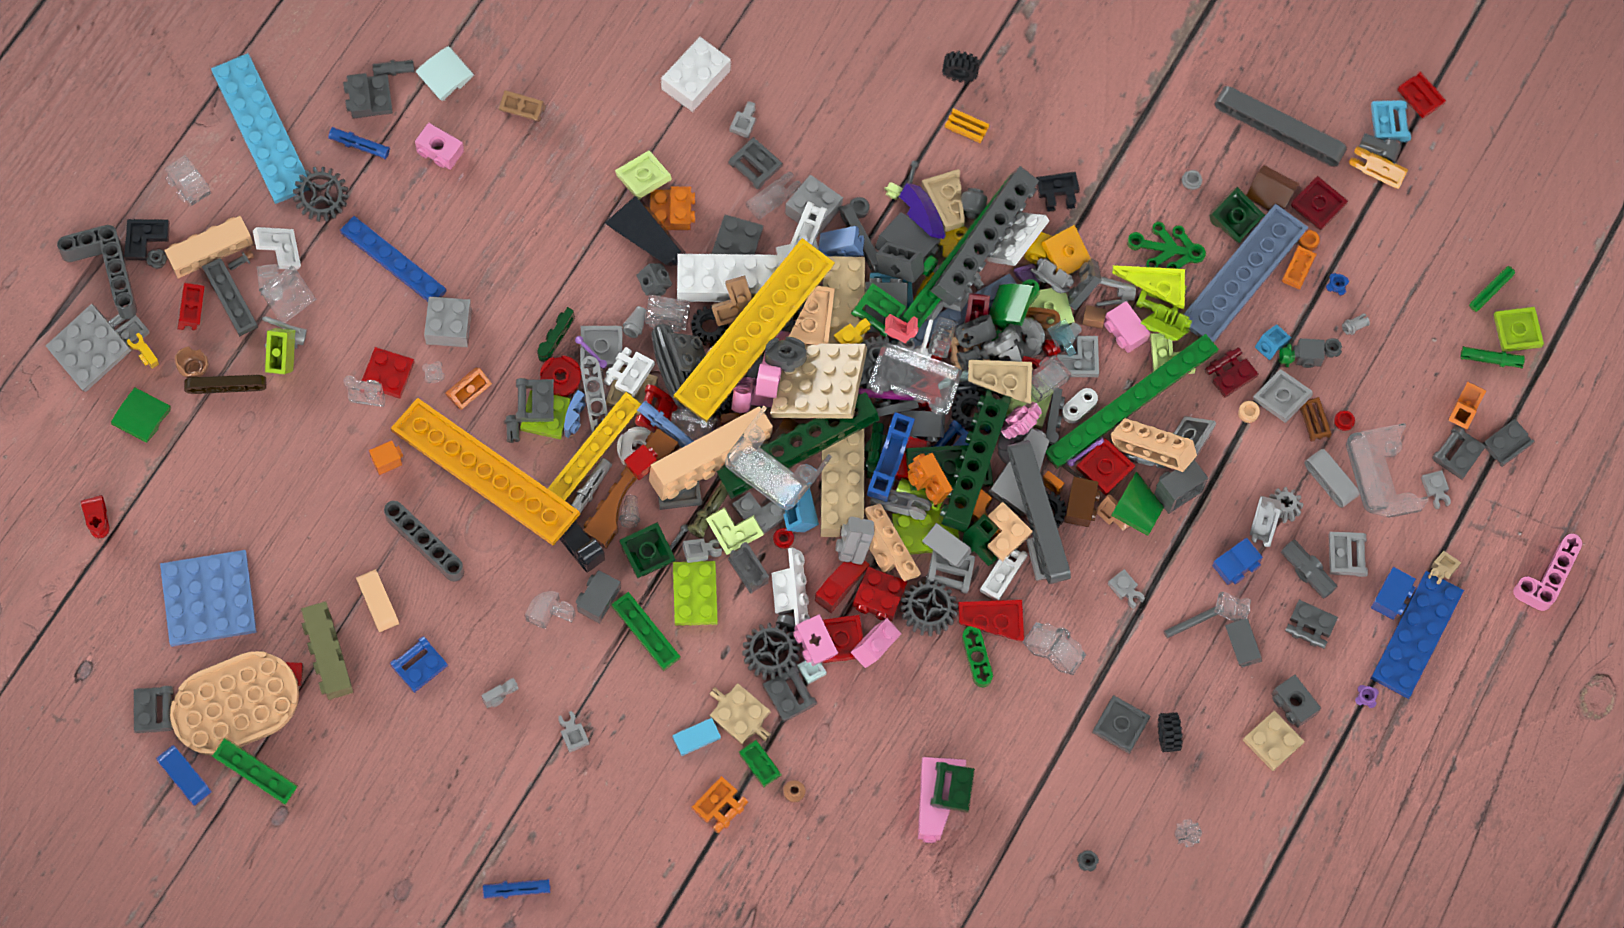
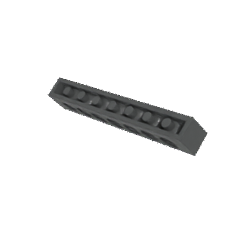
M1021 166L1010 175L931 289L932 293L949 306L955 301L959 303L966 294L964 292L965 288H969L974 283L976 272H981L985 267L986 262L984 260L987 256L990 258L997 249L995 244L997 242L1000 243L1007 235L1005 232L1006 228L1012 227L1017 220L1015 217L1017 212L1021 213L1026 207V199H1030L1037 191L1035 186L1039 182L1038 179Z

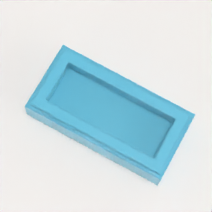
M712 718L672 735L681 756L721 739Z

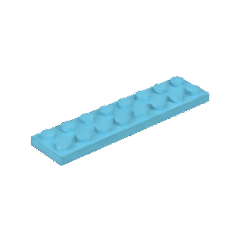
M247 53L211 68L214 78L274 203L277 204L296 196L293 193V189L298 188L295 186V181L302 182L299 179L300 174L307 177L305 169L249 54ZM306 186L303 193L310 189Z

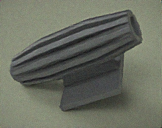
M659 324L651 332L655 358L664 384L675 404L679 407H685L673 396L706 356L703 344L699 336L674 333L669 325Z

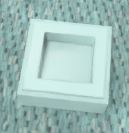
M805 660L797 665L808 685L827 674L821 663L812 667L811 663H807Z

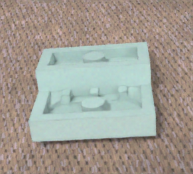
M449 46L435 54L416 70L417 74L442 101L457 87L461 89L474 76Z

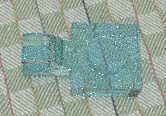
M1066 319L1047 329L1056 347L1063 345L1069 357L1076 354L1070 342L1075 336Z

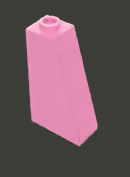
M922 758L918 839H923V842L935 843L936 840H940L950 812L948 809L930 806V800L934 795L937 774L935 770L936 762L965 767L966 760ZM945 773L943 800L948 801L952 773Z

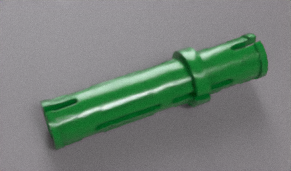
M1462 346L1460 359L1497 364L1499 367L1511 366L1523 369L1525 356L1508 354L1506 351L1494 352Z

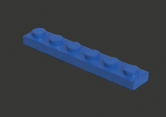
M355 216L340 229L342 235L427 302L429 297H442L447 292L443 285Z

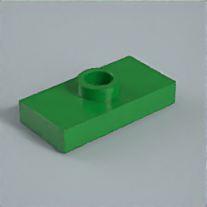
M757 740L739 751V755L763 788L782 776Z

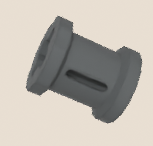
M973 346L969 351L964 353L958 352L957 360L960 367L965 370L969 360H983V356L979 347Z

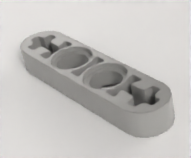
M587 356L581 361L580 369L590 427L593 433L594 427L598 425L597 419L593 421L592 416L605 414L606 417L608 412L599 362L595 357ZM587 360H591V363L596 364V367H593L592 370L593 374L598 373V377L585 379V375H589L588 368H584ZM595 380L599 383V390L597 392H590L588 390L587 384L589 381ZM594 401L602 403L603 409L601 412L595 413L591 410V404Z

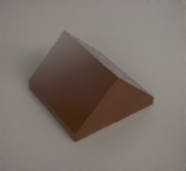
M1263 165L1253 180L1246 196L1252 202L1269 211L1275 204L1285 210L1299 183Z

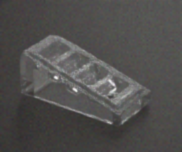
M943 317L937 318L927 351L929 354L947 358L958 322Z

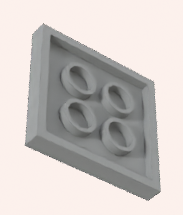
M93 304L88 306L46 345L48 350L85 392L132 351L129 345Z

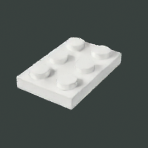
M1025 212L1017 213L1015 215L1017 218L1016 222L1011 228H1006L1005 232L1007 235L1000 243L997 242L995 244L996 251L990 258L987 256L986 259L992 263L1016 266L1050 220L1046 215Z

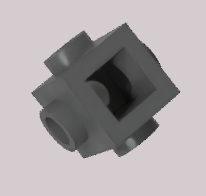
M649 263L636 274L646 296H662L673 285L663 264Z

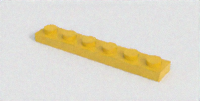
M625 392L547 489L566 501L635 416L641 403Z

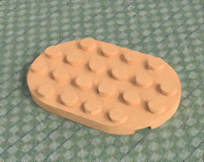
M266 652L244 653L199 671L186 679L178 688L179 691L174 701H172L170 718L177 737L195 752L213 755L225 737L239 747H242L277 732L288 723L298 704L299 687L297 679L290 667L276 656Z

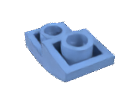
M579 390L575 393L567 409L564 423V431L567 438L572 433L575 434L581 426L580 414L578 413L584 410L586 400L585 394Z

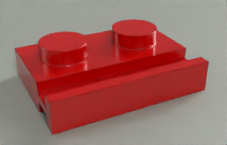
M1421 71L1401 84L1397 89L1422 119L1446 102V99Z

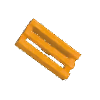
M953 108L944 128L981 144L990 124ZM952 122L963 126V128L952 124ZM968 130H972V131L977 132V133H979V134H981V135L979 136V135L974 134V133H972V132H970V131H968Z

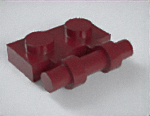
M1239 347L1233 351H1227L1225 356L1219 360H1213L1205 368L1207 375L1215 372L1218 376L1213 379V384L1224 398L1259 375L1247 358L1239 362L1237 357L1243 354ZM1230 363L1232 368L1224 371L1222 367Z

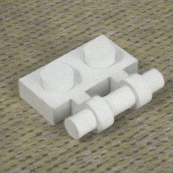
M625 347L622 353H618L616 356V362L612 368L607 370L603 382L610 386L613 380H617L615 388L623 393L627 392L634 398L654 367L655 362L638 352L635 353L633 358H630L629 356L632 351ZM627 365L624 372L620 373L619 371L622 368V366Z

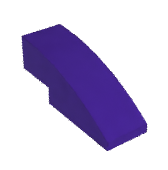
M906 183L899 197L911 207L907 215L931 237L944 239L946 235L943 223L933 201L920 186Z

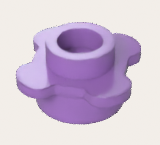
M1360 685L1357 689L1359 693L1355 699L1356 704H1363L1369 708H1374L1376 706L1375 700L1379 694L1378 690L1370 686Z

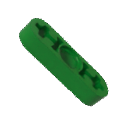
M969 626L963 631L962 642L973 682L976 686L984 688L991 684L993 673L981 631L978 628ZM971 632L974 636L977 635L975 637V647H972L971 639H967ZM972 653H982L983 660L981 662L973 661L971 658ZM983 666V674L988 675L986 681L977 678L980 675L979 667Z

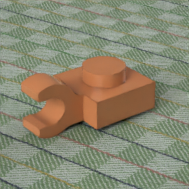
M1111 495L1106 496L1096 508L1097 514L1109 525L1115 522L1119 528L1125 531L1130 526L1111 516L1118 502Z

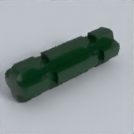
M873 423L868 462L878 463L880 458L884 430L883 423Z

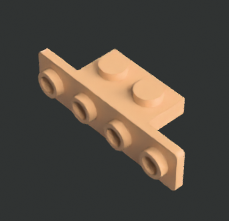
M876 504L866 507L864 509L865 515L868 520L874 522V536L869 549L882 572L888 573L896 567L903 581L918 577L921 573L883 506Z

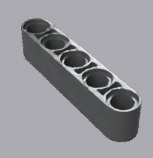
M388 502L384 507L388 523L448 580L453 582L461 580L464 576L462 561L400 502ZM393 510L400 511L396 516L389 515ZM407 524L415 525L411 530L404 529ZM422 538L429 539V542L426 544L419 543ZM437 552L444 553L442 558L434 557ZM452 566L459 567L457 572L452 573L448 571Z

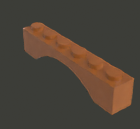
M658 428L655 433L651 432L645 440L647 449L651 447L657 453V461L679 449V443ZM627 466L622 471V478L618 484L615 482L609 489L608 493L610 495L607 499L601 500L596 508L597 513L593 518L589 517L583 526L587 536L591 539L594 538L605 549L618 533V517L623 498L637 480Z

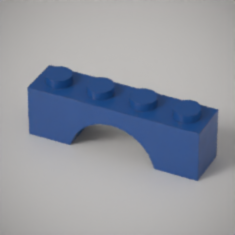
M894 413L880 459L867 491V496L884 502L888 501L914 426V418Z

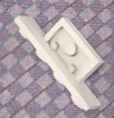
M792 547L788 548L790 568L773 572L772 583L775 613L782 615L794 612L795 625L810 619L807 608L809 599L805 587L807 583L803 567L805 559L801 551Z

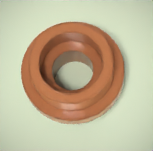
M790 781L784 787V796L790 802H799L805 796V787L799 781ZM792 788H797L799 792L797 794H792L790 790Z

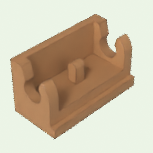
M506 90L499 106V110L538 122L541 121V113L546 108L541 100Z

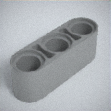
M1324 449L1319 450L1304 461L1307 470L1339 507L1343 508L1359 496L1357 487Z

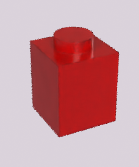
M643 444L629 455L624 462L640 481L650 472L651 464L657 462L656 458H658V455L651 447L647 449Z

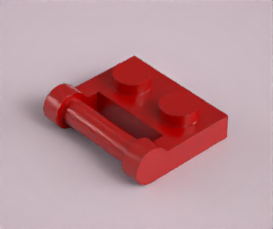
M646 385L644 401L646 400L651 405L653 397H656L657 400L654 408L659 412L662 411L664 416L673 423L678 407L673 398L654 385ZM641 413L636 417V425L645 427L655 433L658 428L656 425L652 426L651 421Z

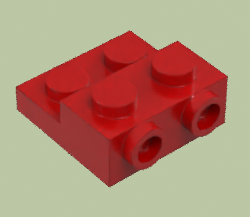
M868 567L853 601V607L860 613L876 615L875 617L881 621L886 618L889 621H893L908 581H903V579Z

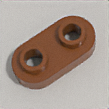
M1029 307L1026 317H1033L1034 321L1040 323L1043 331H1055L1061 324L1060 315L1056 310ZM1053 319L1054 323L1048 324L1047 321Z

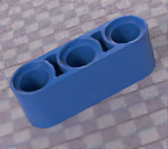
M174 745L156 758L158 763L194 806L212 793Z

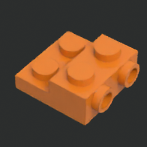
M671 186V190H654L650 192V210L667 230L691 231V223H695V211H691V205H695V192H691V187Z
M924 453L913 459L914 462L908 465L910 469L908 471V478L917 491L925 488L928 499L933 501L936 506L942 503L953 489L933 453L926 456Z

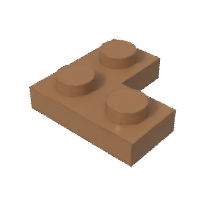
M745 275L725 281L730 300L712 305V311L718 326L734 322L753 297Z

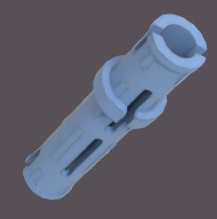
M646 400L638 408L637 411L650 420L652 426L656 425L665 434L676 440L682 448L694 442L693 439L669 421L662 411L656 410Z

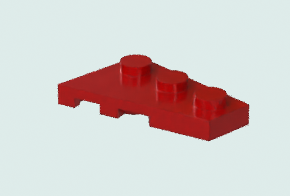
M1022 600L958 602V620L960 625L975 627L980 631L1024 643Z

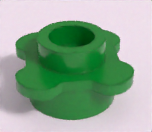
M1288 344L1287 347H1281L1279 351L1280 364H1285V367L1288 368L1289 364L1295 360V351L1292 350L1291 344Z

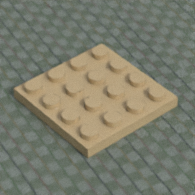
M866 344L805 345L807 350L805 363L795 368L793 372H784L782 369L777 396L773 399L770 412L772 418L853 419L867 353Z

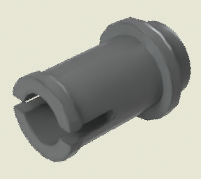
M508 415L506 420H504L507 431L506 441L509 443H514V440L515 442L520 441L519 424L521 422L515 420V415Z

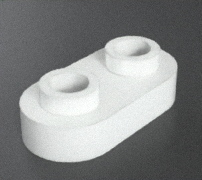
M1084 388L1064 405L1062 410L1063 419L1071 424L1079 422L1096 406L1098 401L1097 393L1090 388ZM1084 396H1090L1091 400H1086ZM1070 409H1075L1077 412L1071 413Z

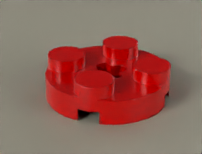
M552 357L542 365L540 380L553 379L554 395L567 398L579 388L582 374L579 364L571 357ZM564 372L565 379L557 380L556 374H562Z

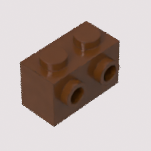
M1073 477L1064 523L1089 527L1091 521H1095L1097 509L1094 508L1095 501L1099 502L1101 490L1097 489L1098 481Z

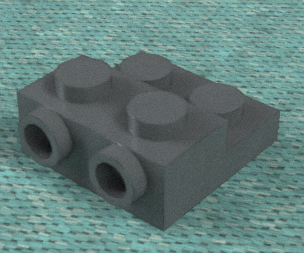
M367 73L347 75V81L343 82L345 94L349 93V99L345 101L347 112L351 111L352 119L393 114L388 74L367 77Z

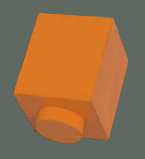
M392 440L369 450L370 457L379 475L402 466L401 458L404 457L399 445L395 447Z

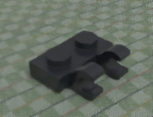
M1076 172L1036 177L1039 180L1036 185L1039 198H1045L1047 212L1056 211L1055 196L1065 195L1067 209L1075 208V193H1079L1080 190Z

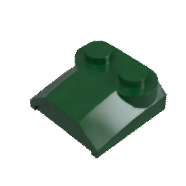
M1238 187L1227 194L1209 214L1211 223L1215 227L1221 228L1238 244L1265 217L1260 209Z
M658 522L619 540L622 551L626 555L637 579L676 561Z

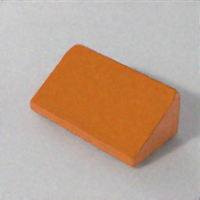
M476 367L445 392V395L462 410L492 383L484 372Z

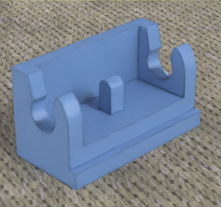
M857 226L820 233L818 250L826 256H863L864 236L862 235L858 238L859 228Z

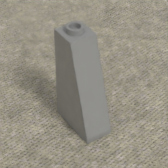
M1031 429L1023 441H1030L1040 470L1049 440L1041 430ZM1009 460L987 493L1001 503H1005L1020 516H1023L1026 512Z

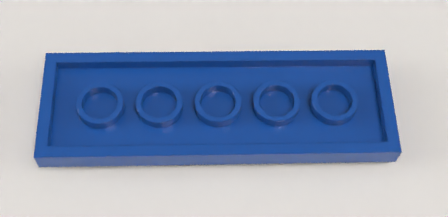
M1428 571L1424 573L1370 678L1408 699L1411 697L1464 592L1463 589L1444 579L1440 584H1436L1438 577L1431 576L1429 579L1430 572Z

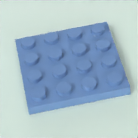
M246 550L160 563L169 644L171 647L257 633Z

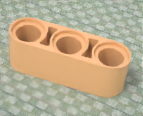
M375 569L356 577L379 633L399 625L377 570Z

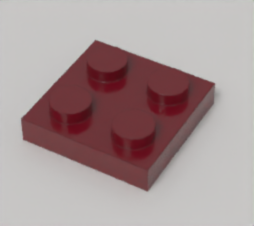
M1317 175L1291 202L1290 206L1322 231L1347 205L1348 200Z

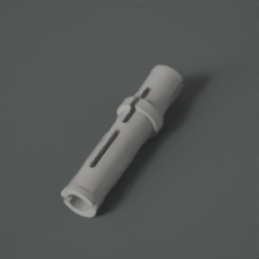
M604 458L600 459V462L583 488L579 489L576 493L577 497L571 504L580 512V515L586 504L592 501V495L613 466L611 462Z

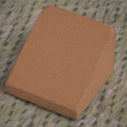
M1086 305L1082 325L1102 329L1106 309Z

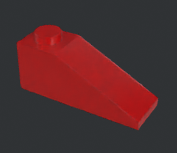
M865 560L862 565L852 563V561L843 562L815 593V602L832 614L870 564Z

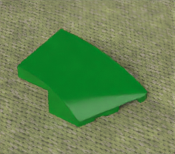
M1136 472L1111 516L1149 536L1164 507L1142 477Z

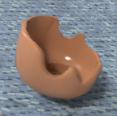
M187 346L180 349L175 356L176 368L186 378L201 377L209 367L208 358L200 349L193 350Z

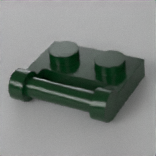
M936 762L935 770L937 774L934 795L930 800V806L968 813L975 768ZM945 773H952L948 801L943 800Z

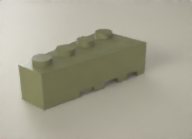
M327 602L301 608L305 621L301 624L304 634L309 635L310 642L307 643L310 655L314 654L316 658L313 666L316 675H321L322 681L318 683L322 695L326 694L328 700L354 693Z

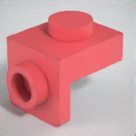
M891 314L885 319V333L905 344L910 338H914L919 330L918 318L915 316L908 323Z

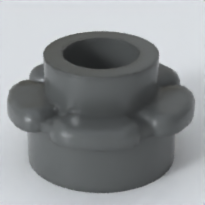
M151 250L148 253L146 261L149 266L160 269L166 264L167 256L163 250Z
M1336 338L1327 339L1324 350L1325 355L1329 358L1338 357L1342 353L1341 342Z
M1085 850L1078 855L1077 862H1079L1078 866L1081 870L1094 871L1099 863V859L1094 852Z

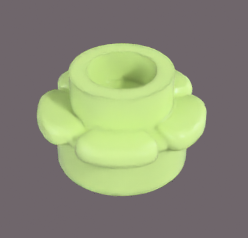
M891 182L884 188L887 191L886 195L894 200H897L903 188Z

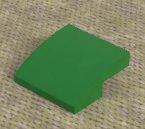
M1023 284L999 285L988 314L991 316L993 324L1006 326L1008 323L1022 326L1035 288L1031 285Z
M134 388L114 415L111 425L147 443L159 430V424L169 414L171 406Z

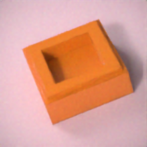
M1047 471L1042 479L1044 486L1056 495H1059L1063 490L1065 483L1050 471Z

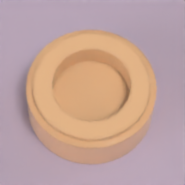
M1253 401L1242 403L1238 410L1240 419L1247 423L1256 421L1260 414L1259 406Z

